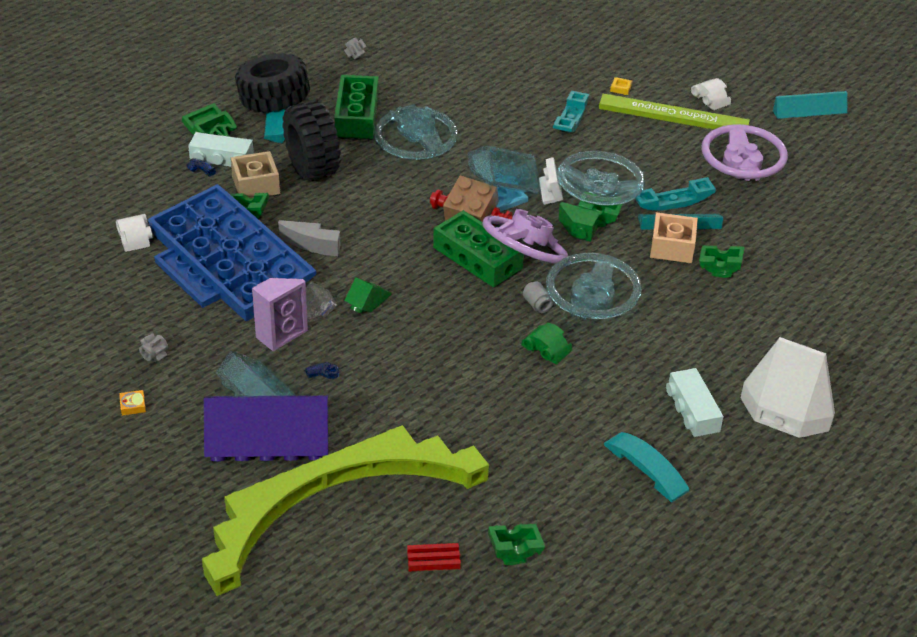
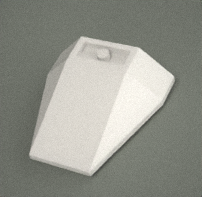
M779 337L743 384L741 400L754 421L798 438L828 432L832 425L835 410L826 353Z

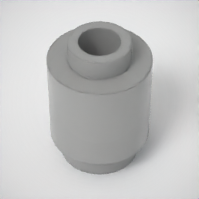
M531 282L525 286L523 297L535 311L544 313L552 307V296L540 282Z

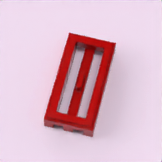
M459 543L407 545L409 571L460 569Z

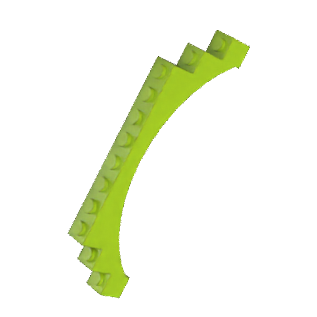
M403 425L390 429L355 445L345 447L340 451L325 455L320 459L303 464L295 469L280 473L275 477L225 496L226 513L231 520L213 527L215 543L220 551L202 558L204 575L216 596L240 587V574L251 549L268 527L288 509L328 487L364 477L408 474L445 479L462 484L466 489H469L488 480L489 464L475 446L452 454L438 435L416 444Z

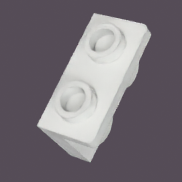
M554 158L546 159L545 176L539 178L544 205L563 200L559 174Z

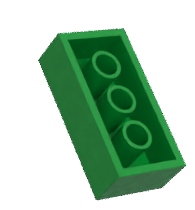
M341 75L334 117L337 137L373 139L378 103V76Z

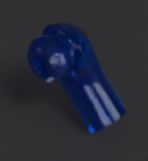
M191 158L190 162L186 165L192 172L199 168L209 177L216 174L214 167L208 162L197 158Z
M329 362L305 368L308 379L319 375L328 379H335L340 373L339 367Z

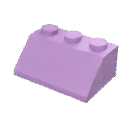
M269 278L252 288L256 338L269 349L275 351L308 331L306 283L303 279Z

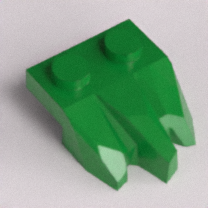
M215 103L182 116V123L193 135L198 132L229 137L227 131H233L237 128L228 112H222Z

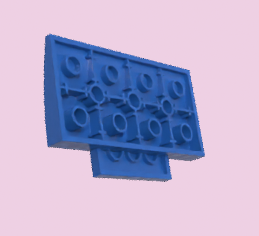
M218 184L148 219L152 234L168 248L154 256L155 263L202 308L222 299L247 322L254 318L253 287L269 278L303 279L306 283L316 275V270Z

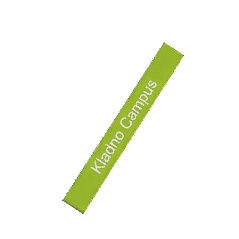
M603 94L599 103V109L708 129H716L727 125H749L750 121L744 118Z

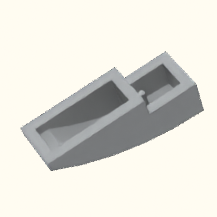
M279 220L280 239L310 252L338 257L340 231L321 229V224Z

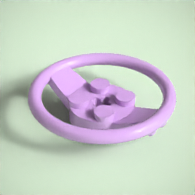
M727 125L716 128L708 133L702 142L703 156L711 166L720 172L738 179H745L746 181H750V179L760 180V178L776 174L785 166L788 159L787 149L778 137L764 129L749 125ZM729 133V144L724 152L723 162L721 163L711 154L709 146L714 138ZM746 133L758 135L774 144L780 153L779 161L774 166L761 170L763 155L757 150V145L748 142Z
M516 209L512 220L499 216H487L483 219V227L491 236L520 253L554 264L564 263L568 259L567 252L557 243L558 240L552 235V224L540 216L536 218L527 215L528 211ZM492 224L501 225V226L495 228ZM522 238L524 242L531 245L534 242L542 246L547 245L558 255L538 251L515 240Z

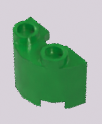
M584 192L578 206L600 212L598 226L605 227L606 224L616 221L623 201L609 198L608 201H602L598 195Z
M244 193L230 194L257 219L261 217L269 201V193H255L253 198H249Z
M702 245L699 259L702 269L705 268L711 272V276L731 277L732 273L741 269L745 247L730 246L727 251H721L717 246Z
M551 323L539 325L521 343L529 351H540L541 356L545 360L551 361L556 365L572 351L571 342L568 344L562 335L564 331Z
M519 524L513 530H507L506 526L500 525L488 526V534L497 558L503 560L505 565L527 563L526 558L534 555L536 552L540 555L545 548L536 524Z

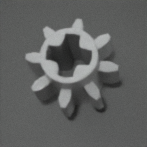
M355 37L345 44L347 47L344 50L348 57L352 56L354 60L366 53L364 48L367 46L362 39L358 41Z
M152 333L140 340L142 346L139 347V351L145 360L156 362L167 356L165 350L168 349V344L161 335L155 336Z

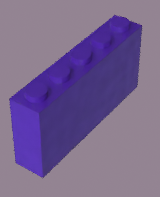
M328 395L206 396L204 398V457H211V461H225V457H235V461H249L252 456H260L261 461L274 460V456H284V460H299V456H309V460H317L329 453Z

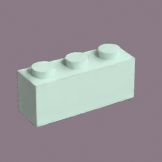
M196 132L189 144L190 161L231 166L230 157L254 154L253 140Z
M693 368L670 373L669 383L666 384L667 393L673 397L677 412H681L684 417L685 427L691 430L694 437L720 432L724 416L698 370Z

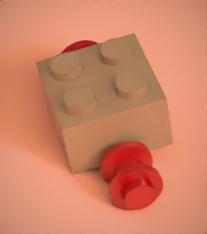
M459 176L453 189L447 196L443 195V191L438 189L430 197V204H432L433 209H438L439 206L443 207L445 221L463 210L481 222L487 216H499L510 220L513 217L512 211H507L504 214L500 212V208L496 207L499 202L497 186L464 176Z

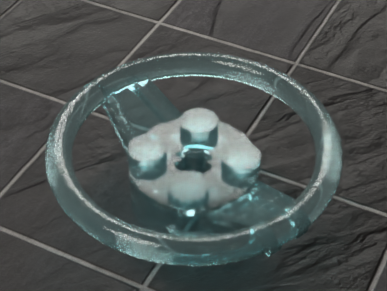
M415 104L403 108L398 107L394 111L389 110V113L377 122L374 136L379 146L392 155L407 159H427L439 156L450 150L457 141L458 130L455 123L447 115L427 106H424V108L415 107ZM435 118L445 123L450 130V138L445 144H442L436 131ZM391 120L397 121L398 132L407 137L410 142L419 141L426 151H406L390 145L382 136L383 127Z
M585 151L573 154L563 160L557 170L558 181L565 191L577 199L592 204L618 205L629 202L638 197L645 186L644 175L636 164L625 157L610 152ZM584 159H605L625 166L635 175L637 180L619 181L616 173L602 172L594 168L588 169L585 174L570 165ZM584 192L596 194V195H598V196L590 195V194H587V193H584Z
M579 253L565 257L552 266L546 278V288L551 299L559 307L571 313V316L575 317L577 315L584 320L587 318H612L624 314L637 304L642 292L641 281L637 273L628 264L615 257L600 253ZM595 261L596 264L590 274L583 273L573 283L571 303L563 299L555 288L556 275L568 265L577 262ZM614 267H616L630 278L633 292L625 303L612 308L615 290L614 282L611 279Z

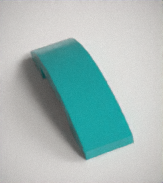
M571 91L567 98L566 107L561 116L557 117L553 129L573 133L584 114L589 94Z
M706 177L689 181V187L656 194L650 188L635 191L633 196L641 208L663 211L687 207L700 202L715 193L716 189L709 178Z
M621 432L604 443V446L620 459L626 457L655 482L654 488L670 502H674L689 492L688 485L672 464L655 448L640 438Z

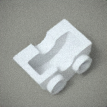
M720 79L708 80L691 87V93L697 98L703 97L704 104L713 110L731 104V97H727L724 89L727 86Z
M145 214L117 220L116 227L125 252L150 247L149 239L153 237Z

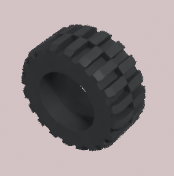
M272 53L271 55L253 58L251 61L245 62L243 66H240L235 75L241 104L248 110L258 113L279 112V110H286L290 106L298 105L299 102L305 100L310 90L305 62L294 54Z
M318 101L290 106L284 111L283 135L289 158L296 169V173L300 175V178L307 181L335 174L340 168L339 164L341 163L340 143L333 119L330 117L328 109H325V105Z

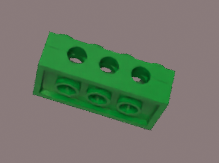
M464 210L434 228L433 248L493 288L523 269L524 254L495 239L485 230L480 220Z

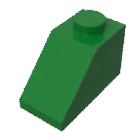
M561 202L558 218L570 236L591 242L598 229L600 212Z
M355 277L344 301L350 303V308L362 314L363 311L371 313L390 297L392 292Z

